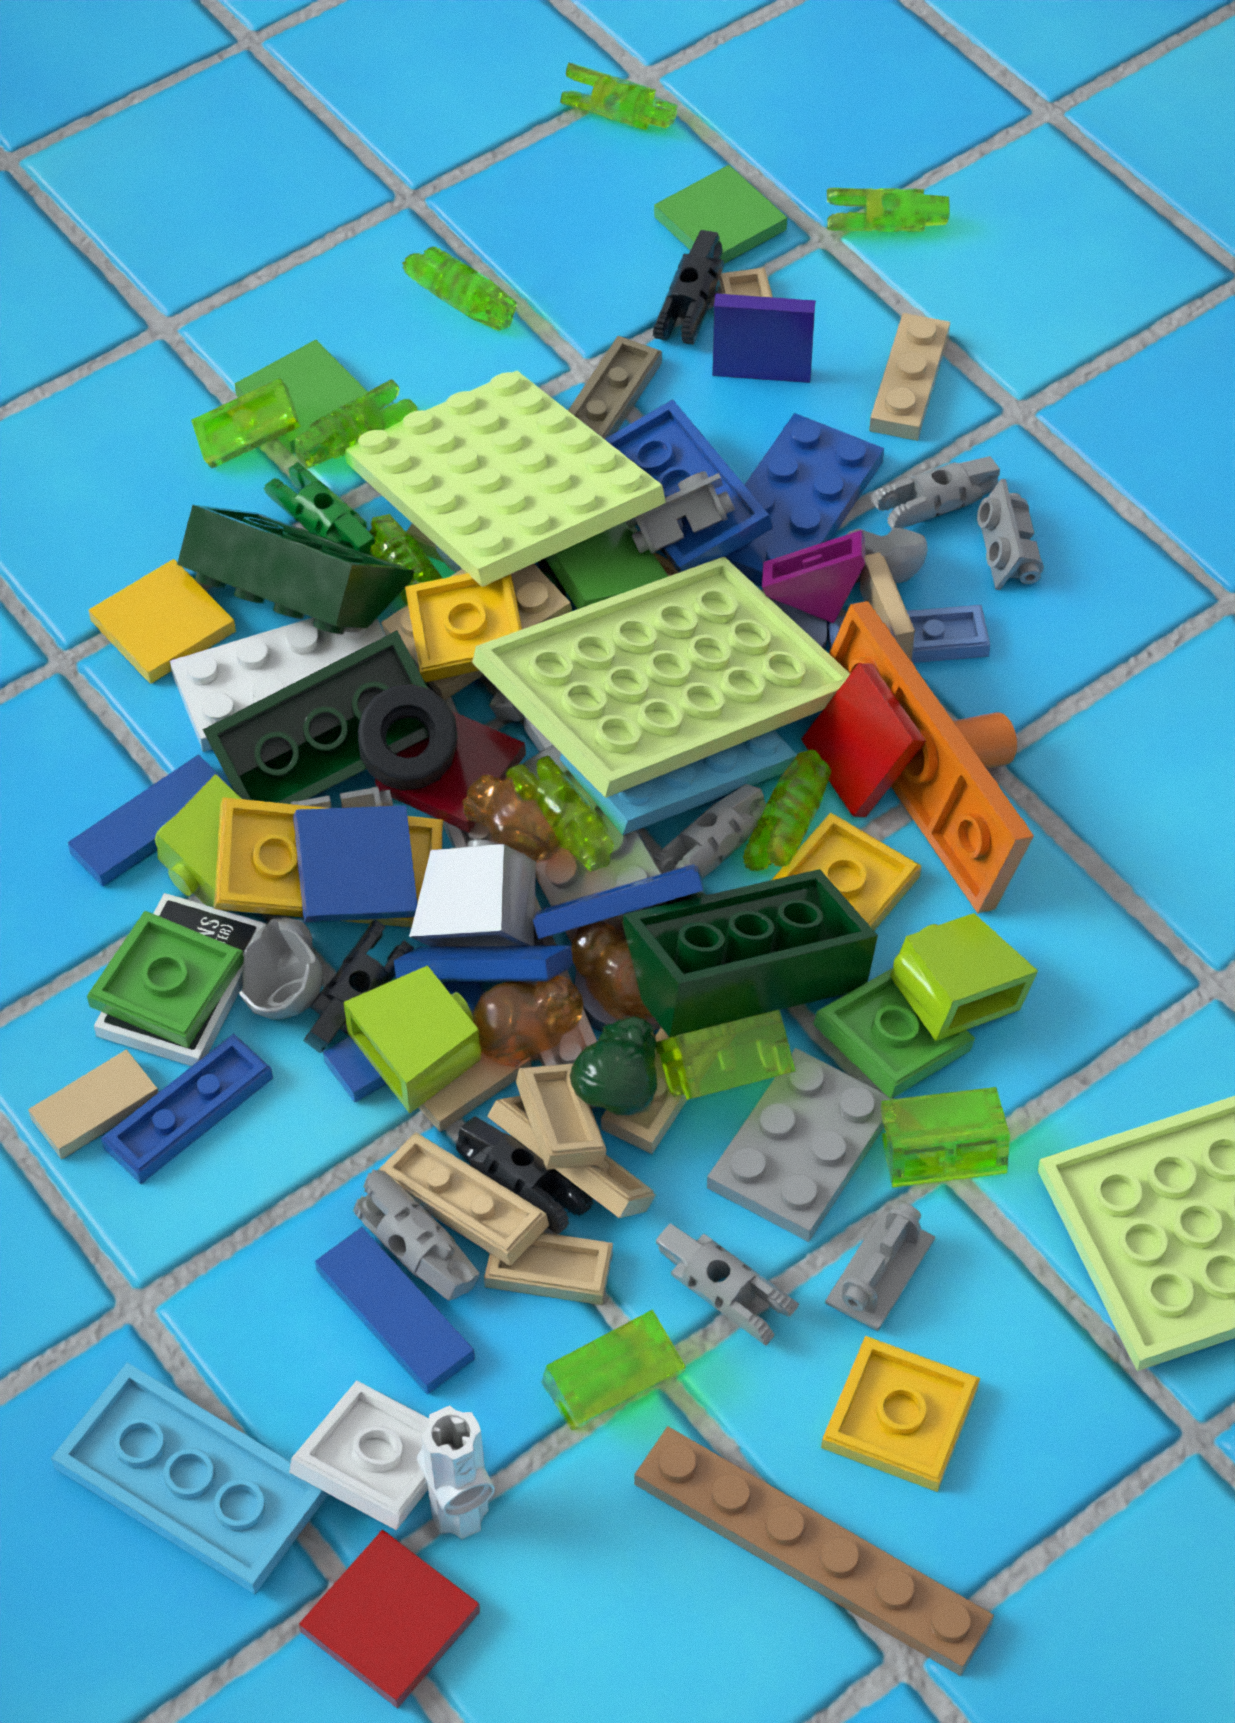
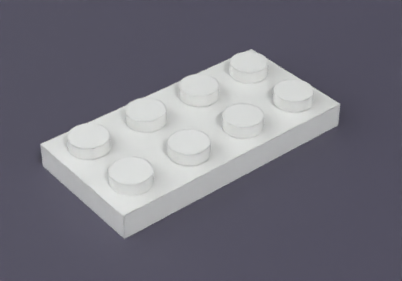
M310 618L171 660L170 667L173 678L202 751L205 752L212 749L202 729L385 637L378 619L367 629L346 627L344 634H334L315 628L313 626L315 618Z

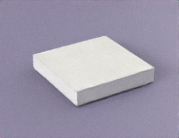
M356 1380L291 1458L289 1473L397 1530L428 1491L427 1480L417 1461V1455L423 1448L421 1434L427 1429L430 1419Z

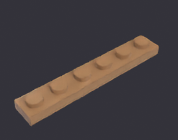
M669 1426L666 1427L634 1474V1485L959 1676L963 1674L992 1625L994 1617L992 1613Z

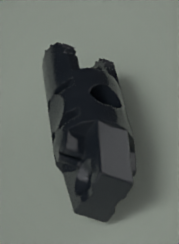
M700 230L689 254H683L652 331V336L655 339L667 340L679 317L685 319L681 329L683 343L694 345L724 268V260L720 259L723 248L717 232Z
M376 919L371 922L342 962L336 975L322 989L310 1006L311 1009L321 1016L303 1041L319 1053L324 1051L339 1029L349 1036L343 1002L391 982L396 976L394 960L414 950V947L404 940L400 945H396L390 953L385 966H382L377 960L367 955L368 950L373 949L383 936L382 931L385 926Z
M476 1116L460 1127L456 1150L470 1162L469 1165L545 1212L549 1222L547 1228L555 1234L561 1233L569 1224V1217L564 1208L569 1213L580 1216L586 1213L594 1204L591 1196L556 1169L546 1170L543 1159L513 1136L499 1131Z

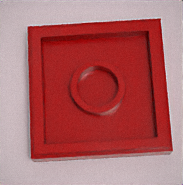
M858 663L801 738L853 817H867L926 742L873 664Z
M382 1529L299 1623V1628L303 1635L398 1709L480 1613V1605Z

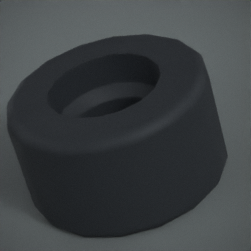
M413 684L392 686L377 694L363 710L358 727L360 758L370 775L385 786L402 791L421 789L438 781L452 765L458 739L456 718L447 702L431 689ZM402 718H412L425 725L429 732V743L423 753L416 757L404 758L390 750L386 741V734L389 727L395 721Z

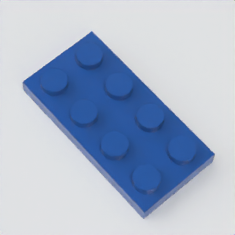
M673 399L605 438L608 443L662 484L665 498L679 492L678 483L692 475L706 471L708 477L719 473L723 486L716 488L715 492L718 495L727 491L735 510L726 514L727 520L714 524L695 534L686 516L677 520L684 539L660 550L679 573L718 558L726 557L773 529L767 511Z
M794 413L745 483L747 489L769 514L773 529L727 555L725 558L750 581L762 586L763 562L831 540L883 463L884 448Z

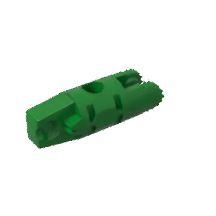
M299 462L288 468L291 481L301 490L298 494L276 478L264 485L263 489L268 497L296 521L300 522L309 532L375 556V539L366 529L367 522Z

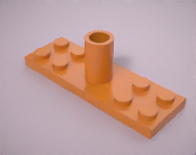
M868 601L850 604L829 654L850 674L858 663L873 664L926 740L891 785V788L977 914L995 910L1034 837L1026 822L1020 817L1000 789L997 781L987 770L1008 765L1013 761L1017 751L1015 729L1009 718L1000 712L952 721L916 670L913 662L909 660Z

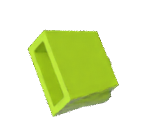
M216 774L173 818L157 831L154 839L157 846L158 860L169 869L168 874L174 885L187 896L194 894L206 906L213 908L220 803L223 797L242 799Z
M975 913L940 925H928L920 932L906 936L899 954L894 959L890 977L932 1037L937 1041L1019 1011L1038 970Z
M428 965L343 1002L349 1036L409 1113L413 1112L481 1060L479 1029L473 1023V1015L468 1004L458 992L450 994Z

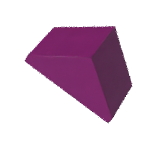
M862 530L763 562L762 588L765 595L834 623L865 565V537Z

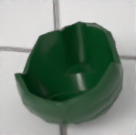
M634 1016L605 1025L598 1041L587 1046L578 1055L571 1068L570 1083L575 1094L586 1104L603 1107L615 1115H635L649 1112L658 1086L657 1071L654 1066L656 1038L655 1034H653V1026L647 1020Z

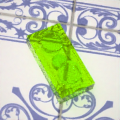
M281 378L191 420L203 459L211 469L301 427L289 389Z

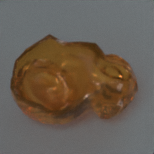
M485 774L468 788L467 797L462 801L463 813L467 819L487 827L493 842L505 844L519 853H524L528 858L536 861V863L541 860L546 861L558 853L561 845L556 842L554 830L547 822L535 800L522 801L517 796L512 777L501 781L497 777Z
M603 921L591 923L584 927L581 926L572 940V960L579 973L586 978V986L591 995L609 1015L617 1020L633 1016L645 1020L653 1018L652 1014L642 1003L627 939H625L623 933Z
M558 975L548 981H538L536 986L521 981H507L493 986L482 994L473 1010V1023L479 1029L481 1052L494 1062L517 1067L528 1057L540 1054L559 1045L563 1034H567L575 1029L582 1017L584 1000L577 986L569 979Z

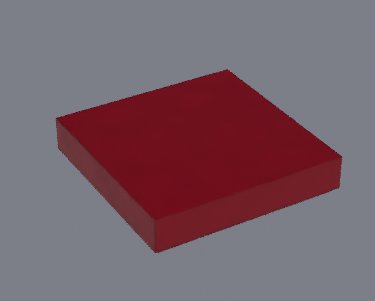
M452 711L456 718L457 747L452 765L438 781L421 789L406 791L385 786L377 779H375V784L378 786L379 791L390 790L391 798L437 819H443L444 822L470 833L504 786L508 777L525 757L526 748L524 742ZM429 737L396 753V755L404 758L416 757L427 748Z

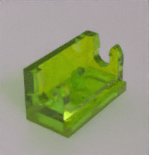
M780 1009L656 1042V1052L660 1054L673 1097L685 1095L686 1100L796 1072Z
M996 1087L881 1101V1115L886 1133L881 1134L892 1188L1007 1173L1010 1132Z
M652 1309L546 1365L541 1383L546 1392L550 1394L566 1424L573 1431L659 1383L685 1372L686 1366Z

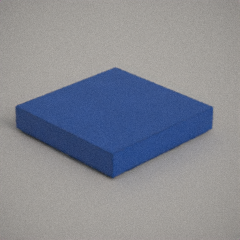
M406 805L299 809L295 811L293 821L304 922L409 918L415 916L417 895Z

